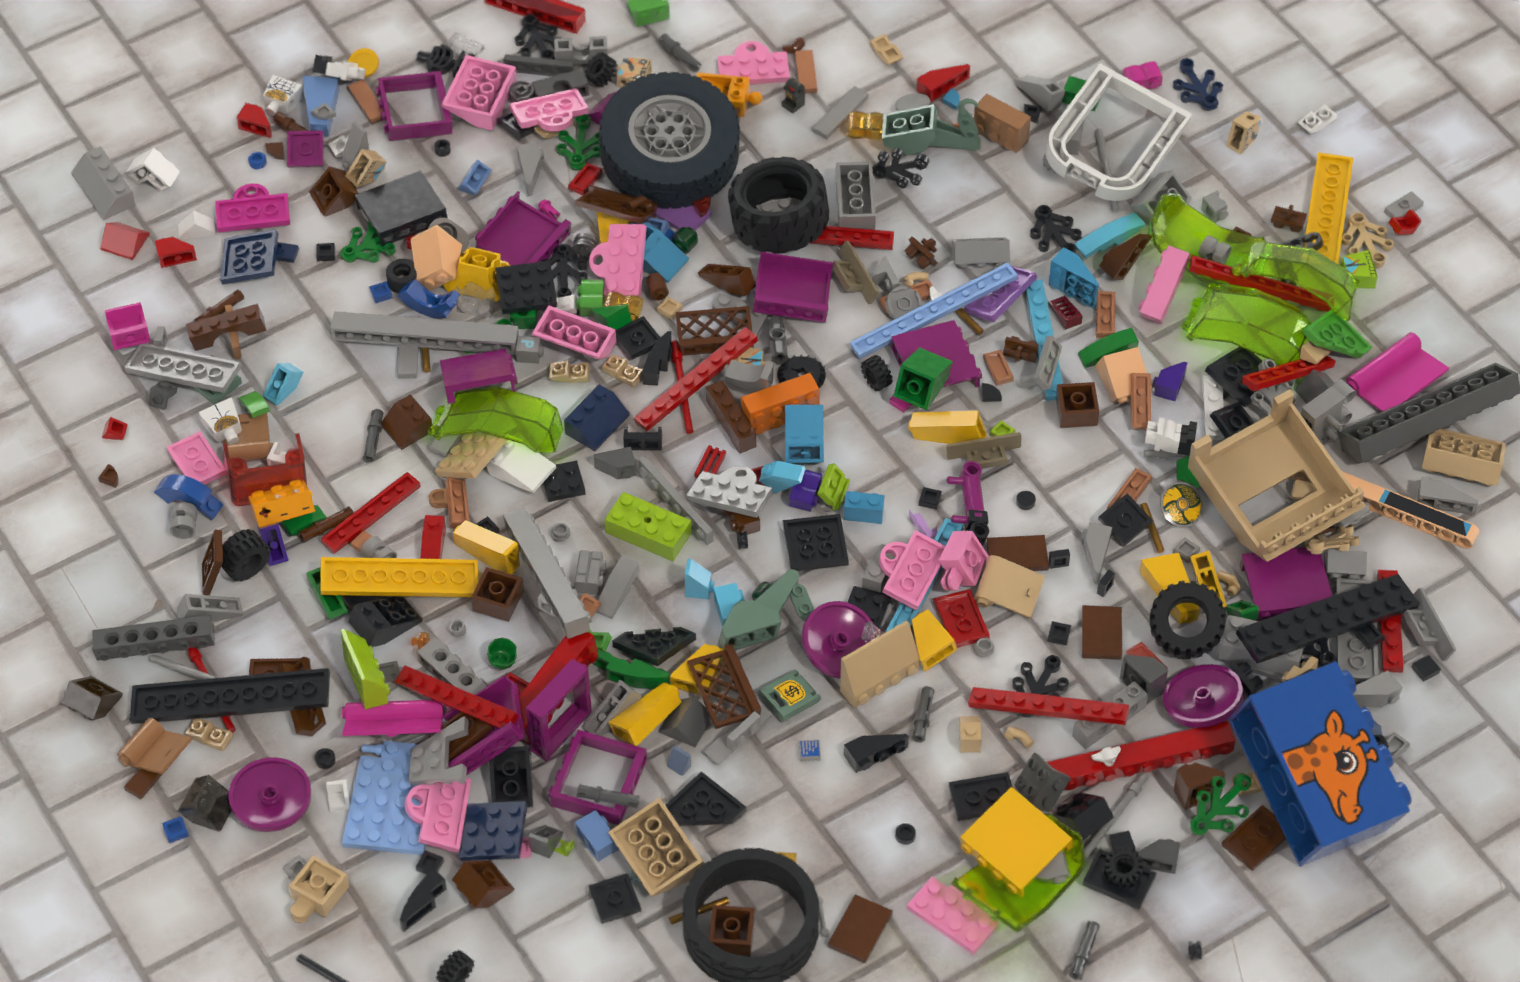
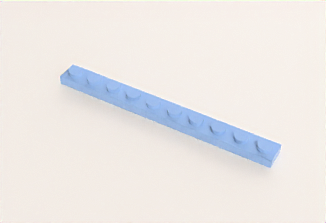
M1006 263L851 341L850 347L858 358L861 359L891 344L892 336L920 329L1017 280L1018 275L1009 263Z

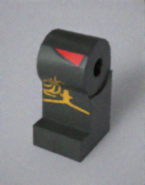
M790 78L784 85L785 99L782 101V107L794 114L805 105V86L794 78Z

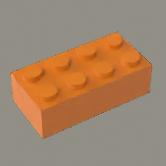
M807 373L741 397V410L756 434H762L767 430L779 428L785 424V405H819L820 389L811 373Z

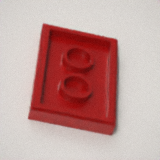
M971 589L933 598V603L941 623L954 639L957 648L974 644L981 638L990 639V634Z

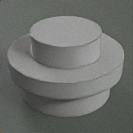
M564 523L555 524L551 530V536L556 541H565L571 534L570 528Z
M981 638L975 644V652L981 657L991 656L994 652V644L988 638Z

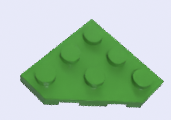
M1335 308L1302 331L1307 339L1316 346L1359 359L1373 348Z

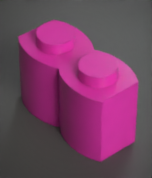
M1154 61L1128 66L1123 69L1122 76L1146 89H1156L1162 85L1163 76L1157 63Z

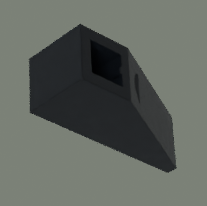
M907 734L860 736L844 744V756L856 773L861 770L864 771L879 761L883 762L890 756L905 751L908 748L909 736Z

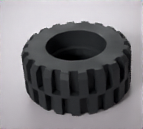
M1190 580V583L1179 581L1176 585L1173 583L1168 585L1167 589L1162 590L1158 597L1154 599L1150 611L1149 625L1152 637L1154 636L1157 645L1161 646L1167 654L1169 652L1172 653L1173 657L1179 658V656L1185 657V659H1191V657L1195 656L1199 658L1204 653L1208 654L1211 652L1213 647L1217 646L1220 642L1226 624V612L1221 598L1216 596L1217 593L1213 589L1209 590L1207 585L1203 583L1201 585L1196 584V581ZM1193 603L1203 609L1206 615V626L1199 635L1183 637L1171 629L1169 614L1176 605Z

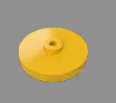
M368 48L356 50L348 60V62L358 63V67L366 69L364 78L372 76L379 67L377 54Z

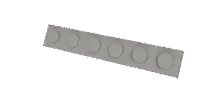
M646 456L639 459L638 471L640 475L646 478L651 487L661 494L664 502L672 506L675 514L691 520V528L695 531L699 540H703L706 545L712 543V528Z

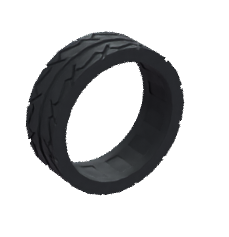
M762 848L735 849L712 858V861H707L695 872L689 881L690 885L687 886L683 897V937L687 951L694 963L710 978L718 982H784L791 978L790 976H794L812 956L813 953L811 952L815 950L818 939L819 899L814 883L807 873L792 859L780 853L777 854L775 851ZM753 880L773 884L789 893L796 900L803 912L804 924L798 935L788 945L776 952L756 957L737 956L725 952L713 945L705 937L697 922L700 907L714 892L726 885L739 881Z

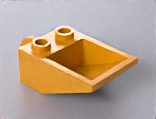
M697 73V77L719 88L721 93L728 97L734 108H740V117H745L748 101L753 105H759L762 102L763 97L760 92L753 91L750 93L749 77Z

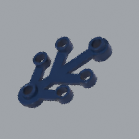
M1190 58L1182 59L1179 68L1183 74L1188 75L1193 84L1176 79L1173 82V89L1176 91H1181L1182 89L1200 94V96L1193 95L1189 91H1183L1180 100L1184 103L1190 101L1199 103L1206 110L1216 109L1219 103L1217 95L1222 92L1223 84L1216 81L1212 85L1211 93L1208 94L1206 91L1210 82L1215 79V71L1206 70L1201 83L1193 71L1194 61Z

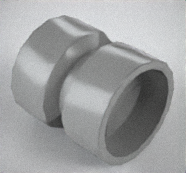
M1208 235L1200 246L1198 257L1225 264L1230 256L1232 246L1224 242L1218 243V239Z
M180 502L173 506L170 533L173 536L181 539L194 536L198 512L195 505Z
M373 536L366 540L360 550V554L364 558H397V553L389 546H386V543L378 536Z

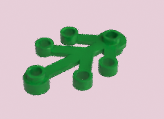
M587 114L576 117V125L579 128L577 141L566 130H562L558 134L561 142H567L575 150V154H573L564 143H560L556 147L557 154L567 157L570 168L574 170H581L585 166L586 161L592 157H600L599 145L593 146L591 151L583 154V151L595 143L599 144V139H597L599 138V132L584 142L586 129L590 126V117Z
M368 221V231L363 243L357 245L358 240L363 236L362 229L360 227L352 228L350 243L341 249L340 255L345 262L349 263L354 262L357 258L376 263L380 259L379 252L393 255L396 252V248L393 243H387L385 246L379 245L378 236L373 238L376 231ZM364 250H371L369 253L362 252Z
M1238 773L1233 779L1234 786L1221 799V789L1225 786V780L1220 776H1214L1211 780L1212 796L1205 790H1200L1197 793V814L1190 820V829L1194 834L1203 835L1208 829H1222L1226 832H1231L1234 829V823L1229 819L1211 821L1216 815L1247 817L1249 810L1246 806L1242 804L1237 806L1226 805L1239 792L1248 790L1251 787L1252 780L1248 775ZM1220 779V784L1216 786L1217 780ZM1206 794L1205 799L1202 800V795ZM1211 799L1210 809L1205 813L1206 803ZM1229 822V827L1225 828V824Z

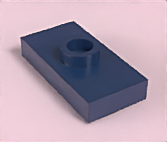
M278 242L276 260L294 263L299 251V245Z

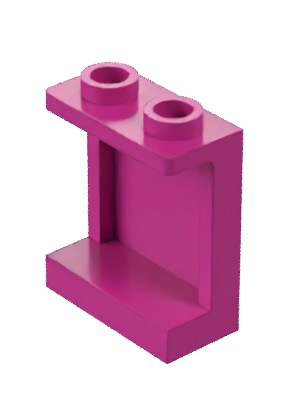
M140 302L105 310L114 350L151 342Z

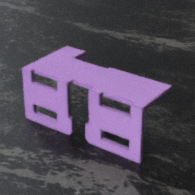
M909 509V519L912 520L915 527H918V532L929 538L935 537L938 533L937 528L935 527V530L932 529L931 531L920 512L913 514Z

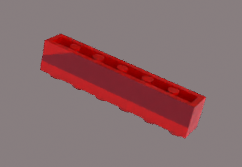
M484 0L485 4L521 16L533 14L541 23L550 26L555 25L559 29L574 34L579 32L586 21L585 8L561 0Z

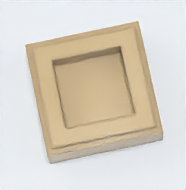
M667 297L657 307V312L673 320L676 312H680L683 309V305Z

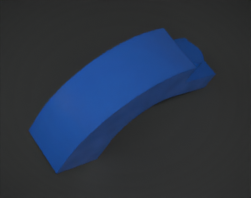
M416 279L408 282L397 295L402 302L414 311L437 319L447 317L456 306V300L460 296L456 290L445 295L434 294L423 287Z
M167 475L154 490V493L167 504L180 500L195 505L197 510L209 520H213L224 505L211 494L213 490L185 475Z

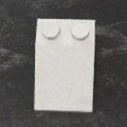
M506 435L507 442L486 465L489 475L534 493L556 469V465L522 440Z

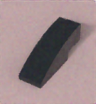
M667 331L650 351L643 369V385L658 386L660 371L668 372L672 342L671 331Z
M435 869L422 879L409 896L399 919L403 932L436 908L435 898L447 890L445 878Z

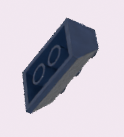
M598 384L564 420L565 434L595 452L630 414L614 392Z

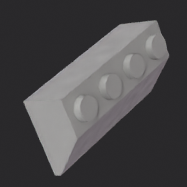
M100 146L84 153L71 173L103 220L136 206L133 191Z

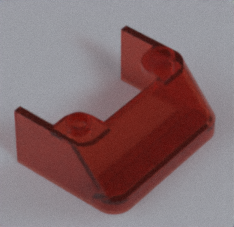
M299 433L295 434V450H290L285 455L286 464L249 469L244 459L239 457L230 458L227 443H223V464L231 502L234 505H250L248 496H251L253 492L260 490L265 492L271 490V487L276 485L286 486L294 480H304L307 485L305 458Z

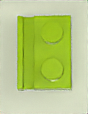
M835 463L828 464L818 491V495L828 506L831 505L833 507V511L840 510L850 483V479L845 478V474Z

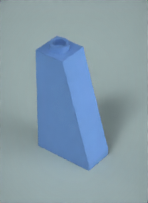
M303 76L310 130H323L324 137H329L333 118L328 120L317 119L311 115V111L323 103H326L335 111L340 91L338 78Z

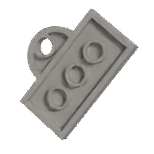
M732 467L723 471L720 475L702 471L687 493L686 498L689 502L757 518L773 492L772 487L757 484L756 475L752 470L746 467Z

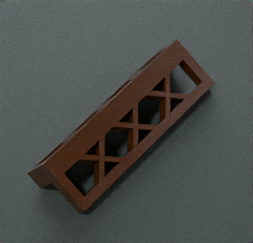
M302 657L294 665L282 663L278 669L279 672L300 671L299 669L302 666L303 670H311L308 657ZM322 708L290 710L296 734L312 737L326 725ZM317 715L318 722L314 724L315 716Z

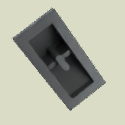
M544 825L530 832L531 852L550 859L563 836V831Z

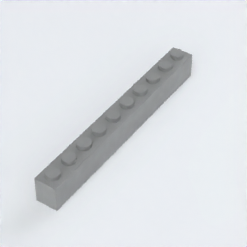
M334 311L330 328L332 340L473 352H488L506 348L507 354L516 355L519 336L518 326L336 311Z
M525 508L504 514L506 531L511 540L518 543L519 554L567 638L589 632V623L592 622L591 616L588 611H585L583 601L579 600L576 589H572L571 581L569 578H566L563 567H560L557 557H553L551 546H547L546 538L544 535H541L538 524L535 525L532 514H528Z

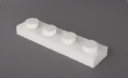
M1203 376L1205 436L1209 435L1212 440H1224L1223 434L1210 417L1212 412L1223 408V387L1212 377Z

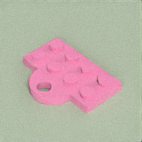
M744 42L736 48L735 55L717 56L720 75L749 77L750 84L787 82L790 79L787 51L769 53L768 48L760 42Z
M576 88L510 103V110L521 129L539 125V127L547 131H562L571 126L574 116L587 114L588 106Z
M610 224L608 242L597 245L591 252L589 258L590 268L598 277L605 279V297H641L647 228L645 224ZM602 256L603 262L600 265H596V258Z
M916 530L908 544L902 542L887 544L879 555V566L890 577L882 592L917 611L941 566L939 559L946 546ZM891 553L895 559H888L885 554Z
M466 778V783L459 784L457 781L451 782V784L435 782L434 785H418L410 790L405 799V810L413 821L421 824L419 843L458 853L471 784L470 778ZM411 799L419 800L420 806L414 805Z
M931 877L907 904V910L973 955L999 926L997 920L984 912L986 907L985 892L979 885L970 881H959L948 888L934 877ZM975 891L977 895L975 897H968L966 892Z

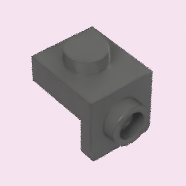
M160 381L151 387L149 406L165 410L168 399L177 393L178 386L171 385L168 381Z

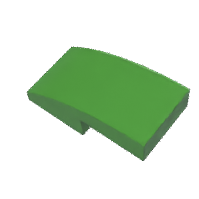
M257 391L238 397L244 410L248 411L252 418L270 412L268 404Z

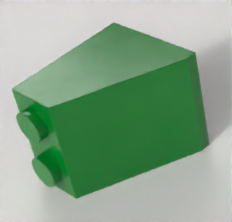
M919 347L901 364L893 396L928 410L949 378L953 361Z

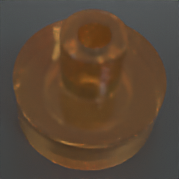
M420 632L419 638L412 637L411 644L418 645V650L430 642V634Z

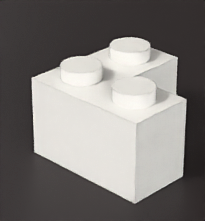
M152 148L134 158L125 173L138 185L148 180L159 191H163L172 185L180 171L175 168L174 164L164 158L159 151Z

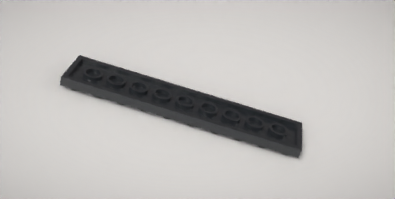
M1396 574L1238 628L1236 635L1256 664L1402 614L1406 610L1416 609L1420 603L1400 575Z
M328 668L132 685L129 721L131 724L144 723L148 718H152L157 722L325 708L329 706L330 671Z

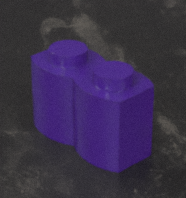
M805 470L801 483L793 486L791 490L789 506L811 512L813 506L816 507L818 504L819 496L817 494L822 483V474Z

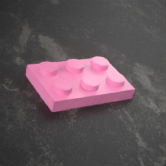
M201 431L166 447L167 452L182 475L191 477L204 485L227 474L225 467Z

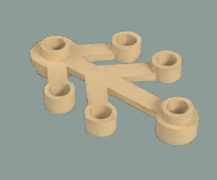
M1354 212L1348 220L1349 229L1342 235V244L1346 246L1351 245L1353 235L1358 230L1360 235L1353 247L1349 248L1348 255L1354 254L1352 252H1360V248L1364 243L1371 252L1375 268L1379 269L1385 265L1386 256L1382 252H1377L1373 242L1382 245L1384 251H1391L1394 243L1391 239L1383 238L1386 236V227L1368 222L1363 213ZM1366 229L1375 231V235L1367 232Z
M1349 524L1346 527L1339 525L1337 534L1329 538L1325 534L1313 536L1304 541V546L1312 554H1321L1323 550L1329 548L1348 551L1350 546L1359 545L1360 540L1358 536H1352L1354 534V525Z

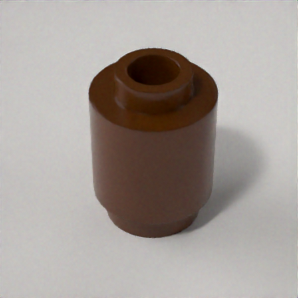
M652 273L647 277V286L652 299H665L669 294V290L664 277L659 273Z

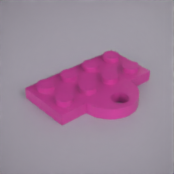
M250 183L243 185L235 191L233 199L215 201L218 233L290 225L288 194L269 195L268 190L260 184ZM249 191H255L254 194H247Z

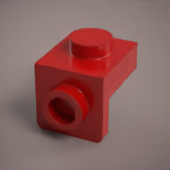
M1409 209L1404 217H1392L1388 223L1396 234L1407 235L1414 234L1422 220L1412 209Z

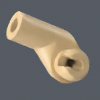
M913 272L904 277V286L910 287L914 285V281L928 280V273Z
M1220 570L1217 574L1218 579L1228 583V593L1235 596L1241 589L1236 576Z
M1009 727L1004 733L1006 739L1012 741L1016 737L1026 748H1030L1034 744L1031 737L1022 729Z

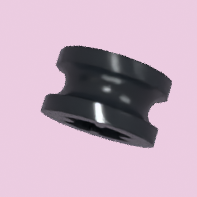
M440 139L435 142L436 155L445 157L450 154L449 141Z
M746 531L743 534L737 532L738 550L742 547L748 549Z
M1196 941V943L1188 942L1190 960H1194V958L1202 959L1200 941Z

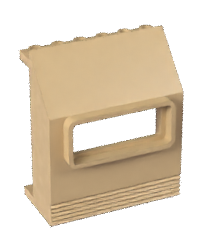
M1290 389L1273 399L1270 415L1211 447L1212 439L1209 435L1193 442L1188 468L1239 542L1266 562L1366 507L1362 501L1364 491L1360 486L1356 488V491L1351 486L1293 405L1294 394ZM1303 471L1317 491L1252 526L1239 506Z

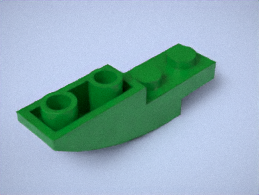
M601 650L597 652L598 657L594 662V666L606 671L607 680L615 683L621 680L630 687L655 689L663 682L670 684L669 673L664 669L651 666L646 661L634 659L630 664L624 659L612 656L609 652Z

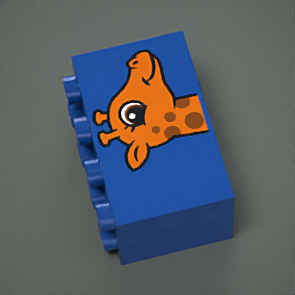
M1337 661L1250 695L1228 718L1299 867L1387 831L1410 812L1408 805L1412 802L1407 786L1401 781L1396 782L1390 770L1393 766L1390 751L1384 744L1378 745L1371 732L1375 725L1370 711L1366 707L1360 708L1353 695L1356 692L1353 676L1348 670L1341 671Z

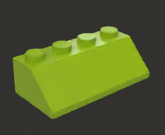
M341 629L344 661L365 710L388 704L390 688L388 683L384 684L383 671H379L377 658H373L372 646H368L364 638L346 629Z

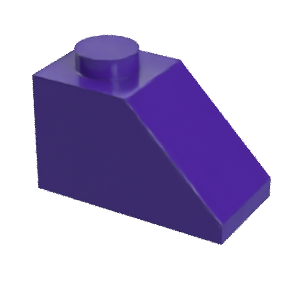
M1181 362L1161 370L1159 376L1153 380L1154 396L1176 402L1186 375L1188 362Z
M274 523L258 527L260 537L271 550L270 558L268 559L269 566L289 561L279 524Z

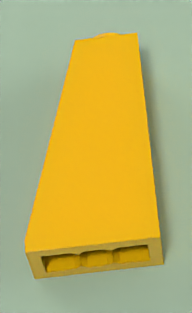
M978 410L913 412L912 418L908 422L909 431L912 432L914 439L952 444L987 437Z
M466 520L454 529V544L492 569L512 575L520 566L517 542Z
M1179 553L1141 559L1140 573L1157 596L1172 583L1174 585L1178 584L1179 581L1190 583ZM1181 603L1176 605L1170 613L1178 624L1191 623L1198 620L1199 606L1193 603Z
M663 682L611 719L608 723L615 737L634 746L640 744L682 703L677 687Z

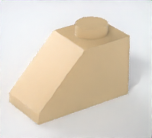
M959 716L960 752H980L982 739L979 716Z

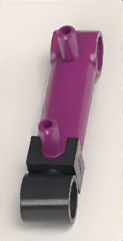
M968 461L964 464L959 477L948 476L946 479L947 484L962 485L966 515H952L951 522L964 524L965 531H973L983 546L990 530L987 526L989 523L988 513L984 511L980 479L982 468L977 462Z

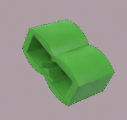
M581 280V285H578L577 289L578 296H580V299H577V310H580V316H593V308L603 307L604 280Z

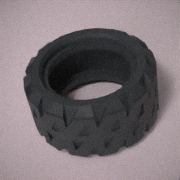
M784 156L762 159L745 167L742 170L743 172L737 174L731 182V188L728 190V202L734 232L738 235V239L746 246L751 245L753 250L772 252L774 254L796 251L806 247L808 243L814 242L827 227L829 206L824 178L818 169H815L812 164L804 160ZM789 197L802 201L793 208L779 212H764L756 209L757 205L779 198Z

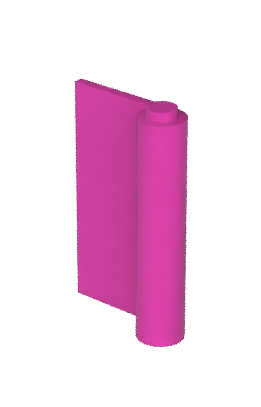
M1410 332L1348 377L1346 383L1356 391L1357 396L1380 412H1383L1410 400L1449 371V367L1422 350L1420 338L1415 333Z
M434 700L388 701V704L365 710L362 702L346 703V706L342 707V719H346L342 736L386 734V737L397 736V734L441 732L444 719V705Z

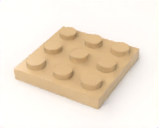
M466 433L462 436L461 441L450 450L449 455L439 463L435 473L438 477L475 479L508 439L505 434Z

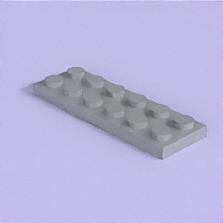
M144 343L138 346L124 369L129 374L225 393L241 369V365L237 361Z
M1336 578V595L1376 581ZM1352 631L1336 636L1337 663L1341 671L1348 670L1353 676L1354 681L1361 683L1378 675V644L1368 650Z

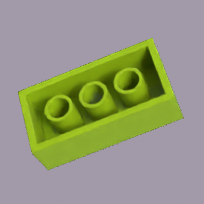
M622 492L604 519L605 533L673 562L692 534L691 520L625 492Z

